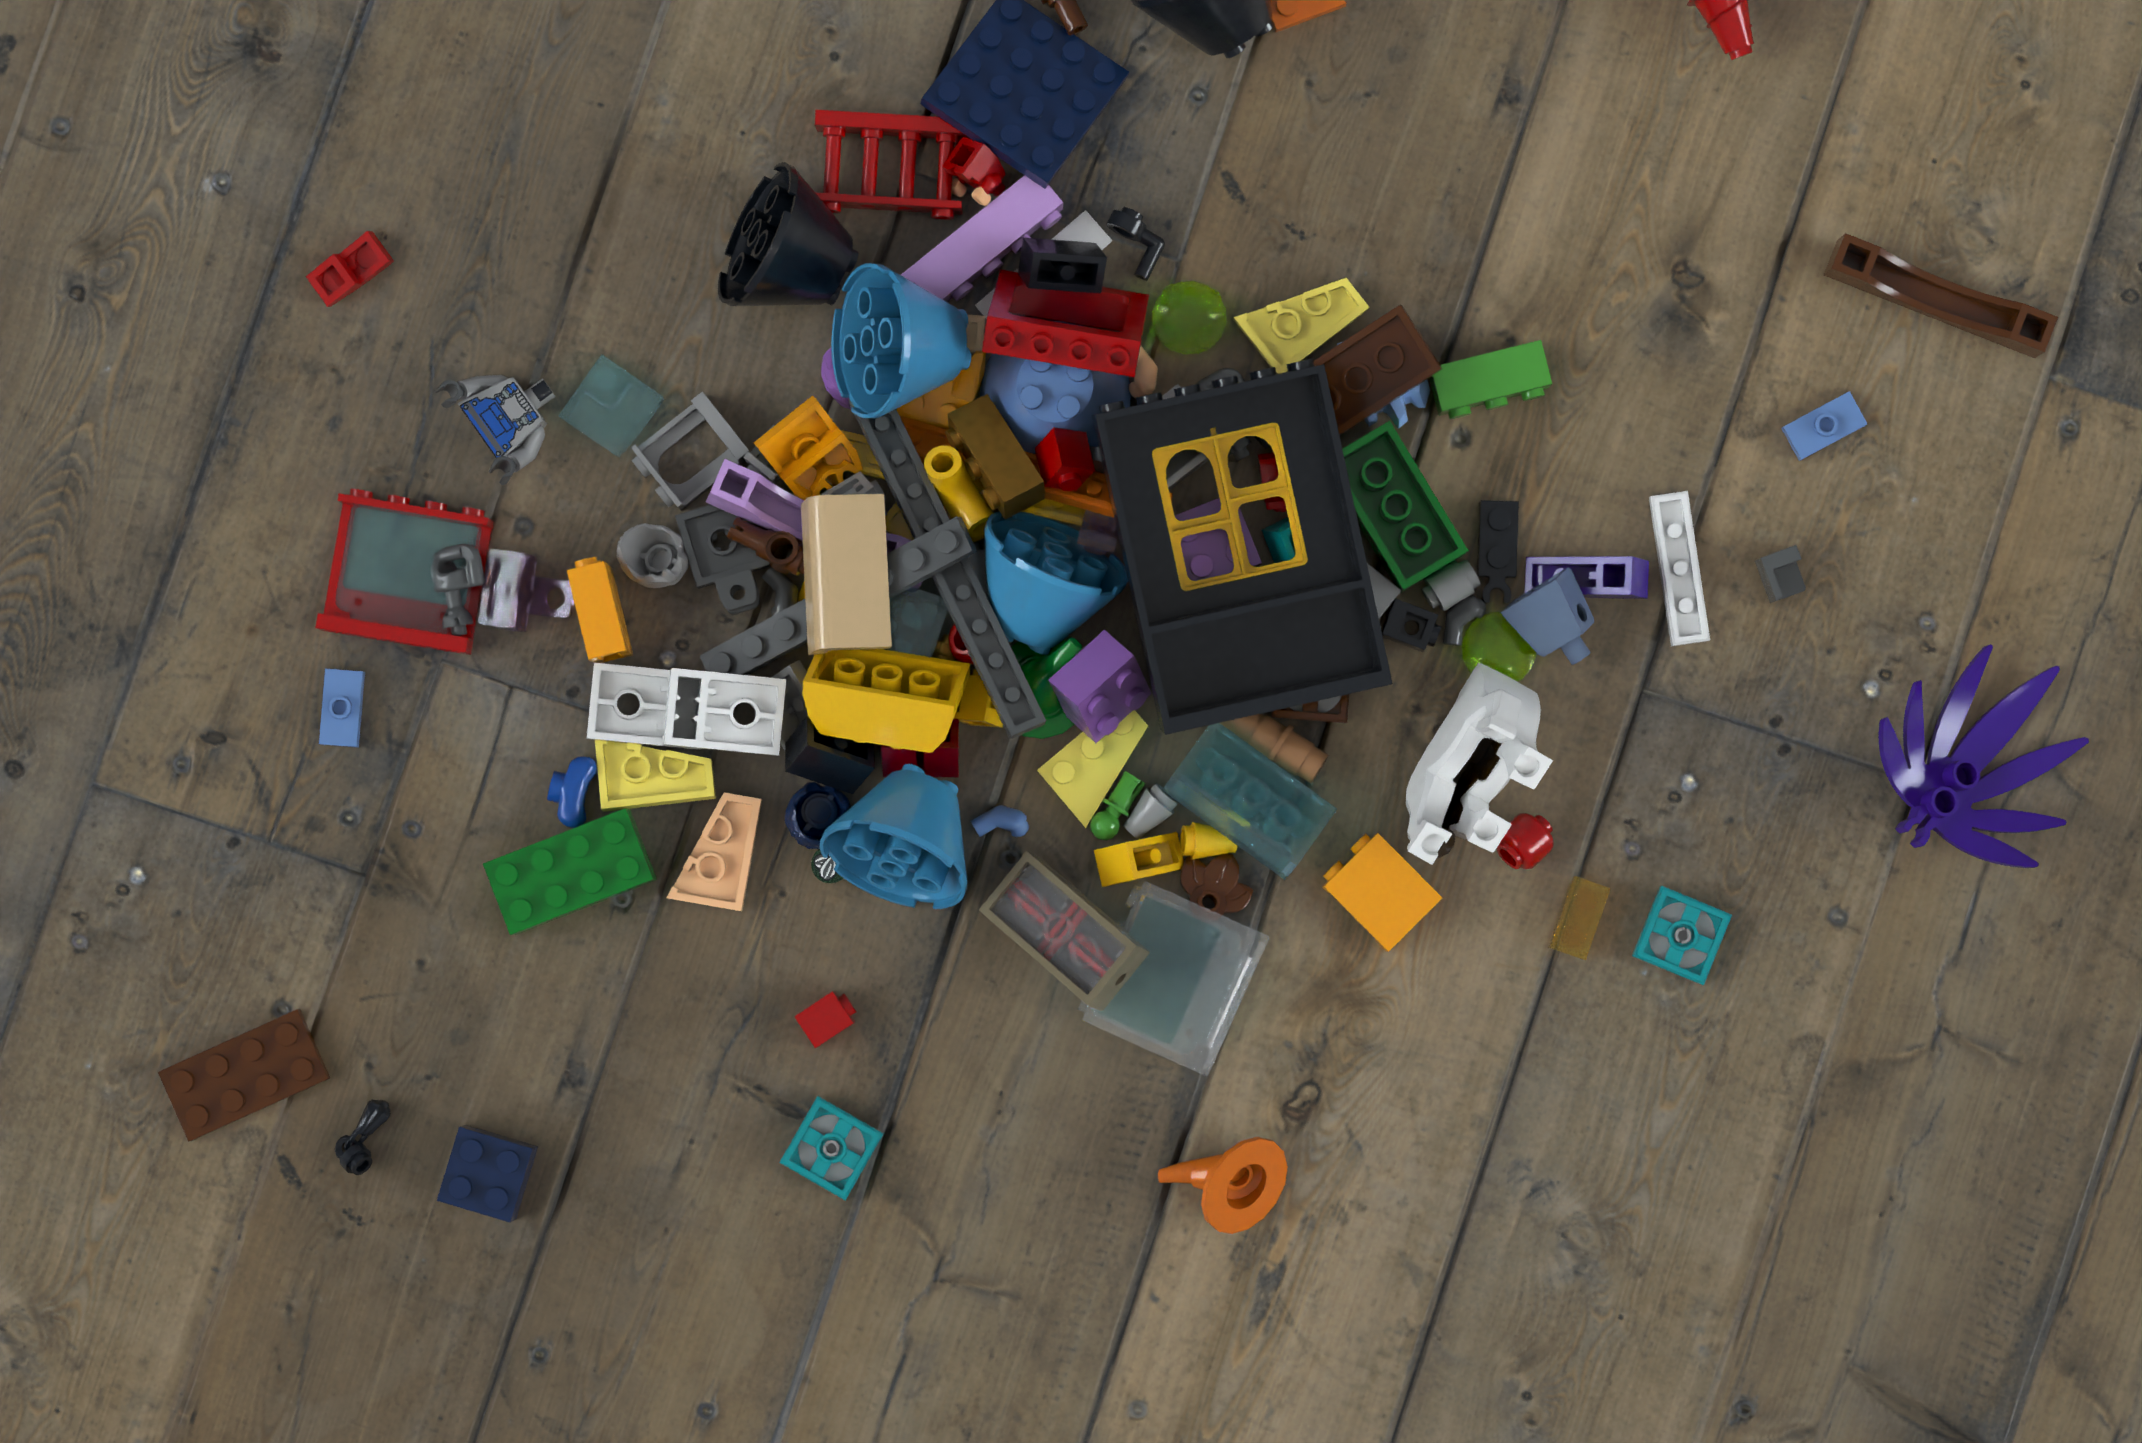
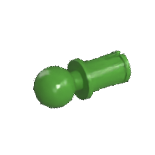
M1124 771L1109 798H1104L1102 801L1108 805L1107 809L1096 813L1092 817L1090 828L1097 839L1107 841L1118 834L1120 828L1118 818L1121 814L1129 817L1128 810L1144 787L1145 783Z

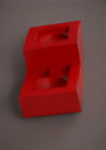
M366 231L341 253L332 254L305 277L326 306L331 307L370 281L392 264L394 260L373 231Z

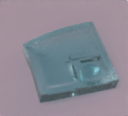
M601 354L558 416L620 458L646 426L665 398Z

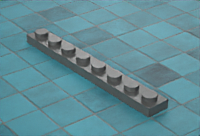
M956 516L887 554L889 599L977 552L961 517ZM805 599L701 654L700 658L706 671L749 675L807 644Z

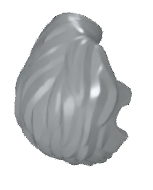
M647 523L639 524L625 531L618 541L616 556L622 570L631 580L644 587L662 588L675 585L683 577L689 566L681 535L666 526Z

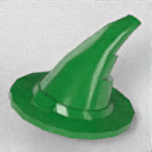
M1071 637L1069 640H1063L1057 646L1052 647L1049 654L1045 655L1031 650L1027 644L1018 641L1011 648L1046 719L1045 725L1026 732L1021 736L1045 739L1063 734L1075 724L1066 717L1048 679L1078 654L1082 649V645L1078 640Z

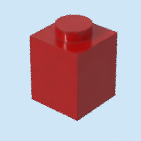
M1053 427L1035 447L1041 477L1044 480V487L1057 488L1062 491H1077L1095 471L1086 432Z
M832 991L794 1017L814 1048H817L854 1024L855 1021L852 1015L857 1011L845 993L838 996L835 991Z

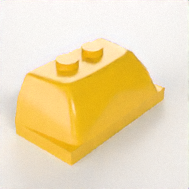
M884 649L831 650L827 653L814 655L803 680L802 694L808 716L822 735L849 739L857 743L867 742L890 746L894 749H909L930 753L947 737L970 677V664Z

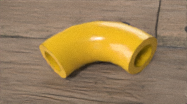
M940 445L933 448L924 459V468L939 499L951 518L957 516L963 519L973 542L983 539L984 527L989 516L993 514L992 510L969 475L959 452L954 447L948 445Z

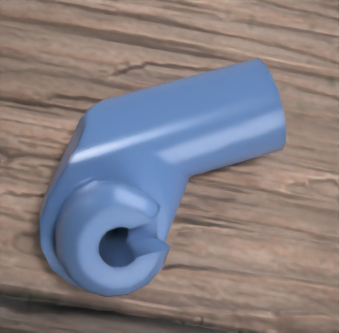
M998 805L971 820L979 837L997 827L1009 830L1013 837L1024 836L1029 830V824L1026 821L1027 816L1021 810L1003 805Z

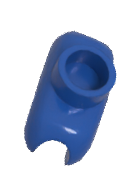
M590 757L574 758L569 763L567 772L554 771L550 782L547 800L559 803L557 817L563 825L570 828L583 825L586 821L584 807L586 793L590 782L598 773L597 764Z

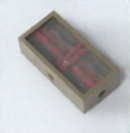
M1028 851L1023 854L979 909L983 915L1086 1005L1099 1011H1103L1150 953L1149 950L1048 863Z

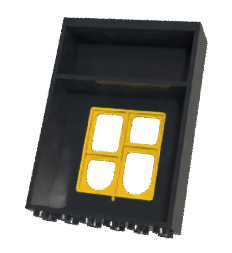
M1313 359L1287 364L1288 372L1276 374L1275 367L1249 372L1250 380L1238 382L1237 375L1211 381L1213 388L1201 391L1199 384L1174 389L1175 397L1167 399L1162 398L1161 392L1136 397L1138 405L1125 408L1123 401L1100 405V413L1092 415L1160 730L1165 735L1393 684L1324 364L1314 366ZM1245 436H1257L1264 439L1271 446L1275 455L1278 469L1277 479L1272 482L1245 488H1235L1232 484L1228 467V454L1231 446ZM1183 450H1196L1203 453L1210 460L1221 504L1218 513L1179 521L1175 518L1166 479V468L1169 460L1176 453ZM1275 496L1282 497L1287 510L1295 556L1287 561L1253 567L1249 563L1238 509L1244 503ZM1215 529L1225 530L1232 554L1233 570L1224 575L1197 581L1190 580L1187 575L1181 548L1182 538Z

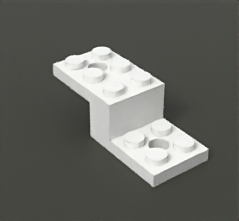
M594 662L586 739L779 756L786 679L679 668L665 670ZM630 693L638 698L640 706L635 714L624 715L619 711L617 701L621 695ZM740 703H748L755 710V718L748 725L739 724L733 717V710Z

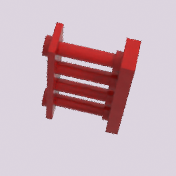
M815 110L817 132H823V137H826L823 193H815L832 213H841V208L932 213L931 218L939 220L954 219V214L962 215V201L951 200L953 175L947 173L942 168V165L962 137L967 138L965 134L937 116ZM846 133L861 134V139L864 140L861 195L838 194L841 140L845 138ZM883 135L898 136V141L902 142L899 197L876 196L879 141L883 140ZM921 138H935L936 143L939 144L936 199L914 198L917 143L921 142Z

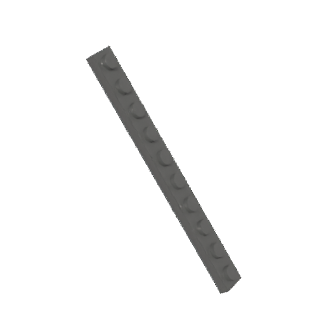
M849 399L848 402H849V404H850V406H851V408H852V407H854V406H853V404L851 403V401H850V399ZM897 409L879 418H862L855 415L913 538L915 539L949 521L950 519L933 484L928 478L924 465ZM968 557L933 575L932 578L1009 738L1013 739L1045 725L1046 719Z

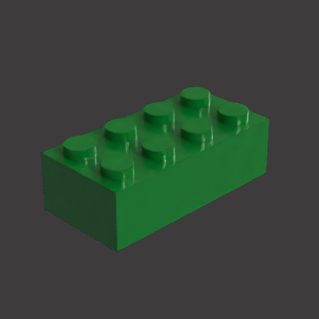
M1390 421L1342 449L1359 527L1394 585L1402 590L1400 593L1464 556L1469 551Z
M628 808L621 809L483 863L510 935L523 933L657 880L632 812Z

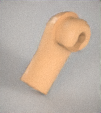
M1142 346L1140 347L1134 382L1129 384V392L1135 399L1136 397L1152 394L1156 388L1157 365Z

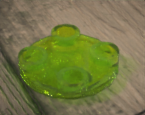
M1196 281L1170 284L1163 289L1162 294L1156 299L1152 311L1153 329L1159 341L1168 349L1184 355L1200 354L1212 348L1222 337L1227 323L1226 307L1222 302L1220 293L1208 285Z
M1489 612L1483 617L1477 618L1466 630L1462 641L1461 657L1470 673L1473 672L1479 662L1509 676L1515 681H1519L1532 669L1537 655L1534 649L1503 617L1501 612Z

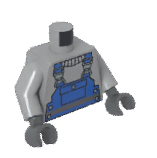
M504 375L475 376L458 382L446 380L435 390L436 393L444 390L450 394L451 398L441 404L444 408L451 407L459 399L462 400L458 403L459 407L496 458L489 469V473H492L495 469H501L506 473L499 482L501 485L507 484L513 473L518 472L536 459L545 438L544 428L547 425L538 409L556 397L543 378L525 391L514 377L508 379Z

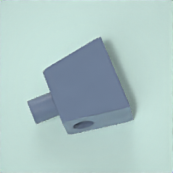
M1569 567L1517 597L1501 611L1503 617L1539 656L1545 657L1561 648L1571 665H1574L1591 653L1580 635L1594 623V617Z

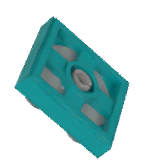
M1660 886L1632 957L1704 985L1732 914Z
M817 1096L779 1163L846 1200L884 1133L822 1097Z

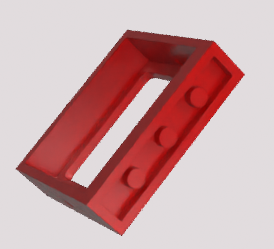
M1000 270L987 315L982 352L1135 377L1149 294L1102 287L1101 293L1030 289L1018 275V272ZM1011 313H1016V314H1021V315H1027V316H1033V317H1039V318H1045V319H1051V320H1057V321H1063V322H1069V323H1075V324H1081V325H1087V326H1093V327H1099V328H1105V329H1111V330H1117V331H1122V332H1114V331H1108V330H1102V329H1096V328L1078 326V325H1073V324H1067V323H1061V322H1055V321H1049V320H1043V319H1037V318L1019 316V315H1014V314H1011Z

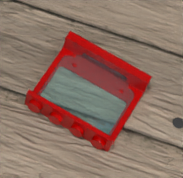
M350 489L349 495L339 493L337 501L342 503V510L323 614L318 613L315 628L321 631L471 655L483 585L460 590L462 605L471 614L473 624L466 625L467 634L454 636L452 635L451 628H443L442 620L447 610L445 592L436 593L433 590L434 583H432L431 563L434 553L444 547L463 543L471 544L480 553L485 576L494 521L484 517V510L462 507V513L447 511V504L433 501H425L424 507L410 505V498L388 495L387 501L372 499L373 492L360 489ZM466 559L453 561L458 569L466 566Z

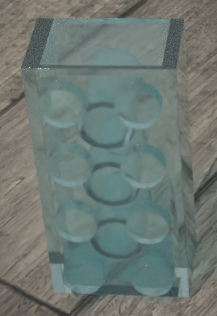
M1220 723L1207 727L1162 789L1170 797L1284 880L1297 867L1337 810L1336 807Z

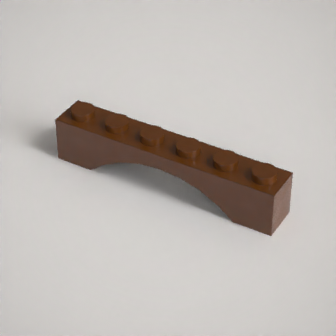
M1846 233L1837 240L1824 272L1826 277L2032 358L2045 353L2058 320L2057 316L2027 304L1985 294L1935 276L1903 261L1882 247Z

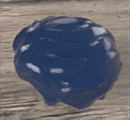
M809 782L800 788L790 799L785 811V824L791 836L797 840L798 844L808 849H820V840L824 831L850 809L851 805L848 798L840 790L826 785L822 786L816 782Z

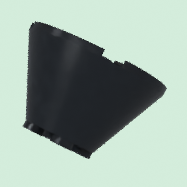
M1131 0L1134 6L1211 56L1224 53L1226 58H1232L1246 48L1245 42L1254 36L1258 37L1266 34L1275 25L1271 19V0Z
M785 162L779 163L774 166V170L778 172L772 179L764 176L759 182L736 222L725 250V255L731 257L727 274L724 272L719 273V299L729 306L821 305L824 303L833 305L841 291L840 282L845 272H850L854 268L859 253L853 249L852 236L795 167Z

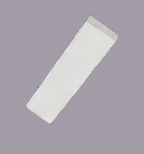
M1688 491L1650 496L1649 503L1671 646L1710 641Z

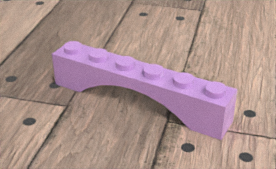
M724 459L706 503L767 530L789 532L796 538L798 543L803 545L801 503L804 500L775 485L761 474ZM886 533L887 554L911 540L899 535ZM922 582L907 589L906 591L915 594L921 586Z

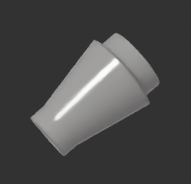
M1156 783L1151 789L1148 787L1145 789L1123 826L1139 840L1147 832L1175 813L1173 809L1178 805V802L1165 788Z

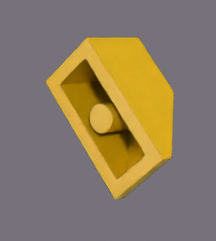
M1177 832L1094 850L1102 887L1181 870L1184 863Z

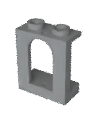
M703 391L691 400L692 405L638 447L636 445L631 447L637 455L631 461L645 478L652 474L660 486L655 491L668 508L675 503L680 510H683L713 486L724 459L740 465L745 461L744 455L747 452L750 453ZM706 420L728 449L688 481L682 484L667 482L659 472L658 464L661 456Z

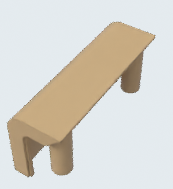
M884 494L817 495L808 497L801 503L808 655L823 654L831 650L891 648Z

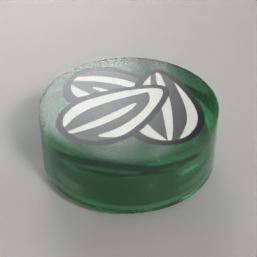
M818 849L811 861V868L816 878L824 883H837L844 879L834 871L836 863L829 855L827 858H824L820 849Z

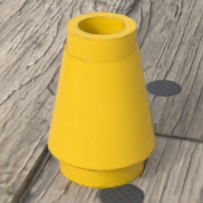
M1192 822L1191 825H1183L1180 834L1182 856H1190L1193 860L1236 853L1237 832L1236 830Z

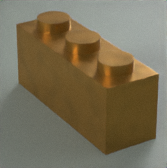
M988 394L947 414L949 429L945 431L946 437L951 447H954L957 451L960 449L965 456L964 464L971 478L974 481L979 479L985 488L983 489L984 497L992 510L998 508L1006 520L1045 499L1044 480Z

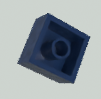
M469 1125L460 1126L437 1201L506 1222L516 1220L538 1146Z

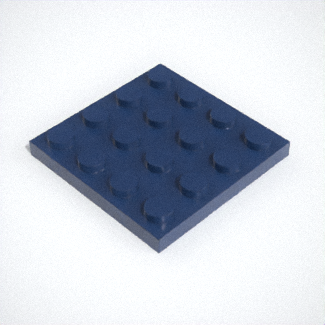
M996 0L924 94L920 104L972 140L984 143L997 157L1046 189L1125 82L1129 71L1076 35L1069 36L1064 27L1026 1Z

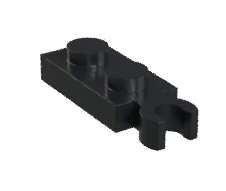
M1481 500L1479 502L1477 576L1488 577V584L1483 588L1481 594L1485 604H1488L1490 601L1492 589H1499L1503 593V604H1508L1511 600V589L1505 583L1506 578L1517 577L1519 501Z

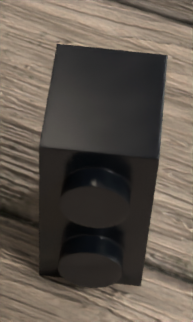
M1023 237L1018 275L1030 289L1101 293L1107 256L1096 243Z
M808 716L785 742V772L850 794H854L875 769L873 743H857L849 739L822 735Z

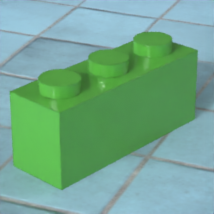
M1541 340L1441 364L1442 370L1429 378L1438 415L1448 414L1449 419L1472 414L1470 408L1484 404L1486 410L1508 405V398L1520 395L1523 401L1545 396L1544 390L1552 385Z

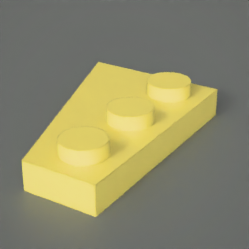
M1344 278L1290 299L1267 305L1256 311L1236 316L1233 320L1271 368L1275 367L1276 374L1288 372L1287 364L1303 361L1365 313L1369 306L1349 280Z
M1133 710L1119 722L1117 728L1111 734L1104 736L1097 743L1082 732L1037 770L1085 828L1142 738L1148 725Z
M595 740L600 803L603 812L624 808L632 809L716 799L713 762L710 758L644 747L636 743Z

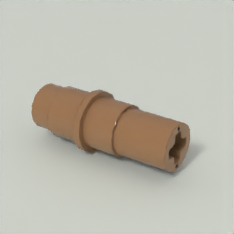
M1257 714L1215 724L1246 743L1248 748L1265 757L1267 764L1272 765L1274 763L1292 775H1298L1311 784L1329 756L1315 747L1314 743L1294 732L1295 727L1290 724L1286 727L1268 715Z

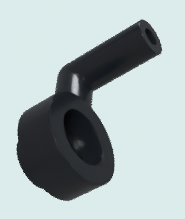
M1123 207L1121 211L1113 210L1106 224L1107 227L1127 239L1147 246L1134 275L1148 281L1165 247V242L1163 238L1146 229L1147 226L1142 222L1143 216L1140 213L1127 207Z

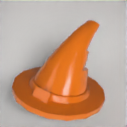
M1254 1137L1240 1141L1224 1154L1180 1162L1159 1169L1158 1181L1159 1183L1192 1184L1193 1187L1203 1190L1201 1207L1205 1220L1219 1232L1234 1234L1254 1226L1264 1219L1274 1207L1285 1186L1288 1166L1284 1151L1274 1141Z

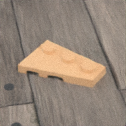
M723 793L696 846L684 864L677 881L672 886L667 896L668 899L736 911L743 910L762 799Z

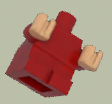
M962 137L942 165V168L947 173L956 176V178L952 179L953 195L958 197L964 196L967 190L964 184L967 183L975 188L971 194L972 198L979 205L987 206L991 201L990 194L999 196L1005 190V185L1001 181L1006 173L999 158L984 143Z

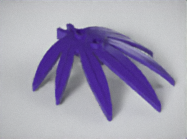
M1990 644L1984 646L1978 652L1951 690L1932 735L1927 764H1925L1921 680L1915 681L1912 684L1905 708L1903 723L1904 753L1889 718H1882L1879 722L1878 739L1881 761L1892 787L1900 798L1911 807L1908 818L1902 820L1895 830L1901 834L1909 832L1913 825L1919 824L1915 829V838L1910 842L1914 848L1924 846L1929 840L1930 831L1933 829L1948 843L1976 858L2010 867L2035 868L2039 866V863L2000 840L1973 831L1972 828L1996 833H2025L2064 826L2067 823L2066 820L2016 810H1973L1971 805L2006 793L2039 777L2088 744L2089 739L2082 737L2029 752L2002 764L1980 778V772L1994 759L2022 726L2059 673L2060 667L2054 666L2029 679L1991 707L1970 728L1948 757V753L1962 727L1993 649V646Z

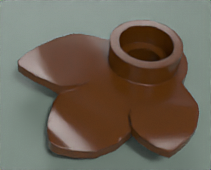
M1232 853L1217 856L1207 866L1199 859L1192 860L1190 856L1183 863L1180 884L1190 896L1188 906L1192 916L1200 922L1213 923L1219 920L1224 913L1239 912L1247 906L1251 899L1253 889L1245 884L1237 883L1239 865ZM1205 897L1211 898L1215 904L1214 908H1205L1202 904V899Z

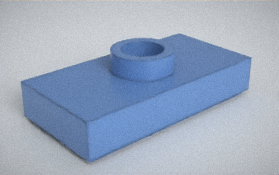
M1849 391L1783 426L1781 429L1798 460L1801 461L1866 426L1867 422Z
M325 669L319 735L320 745L359 748L365 672Z

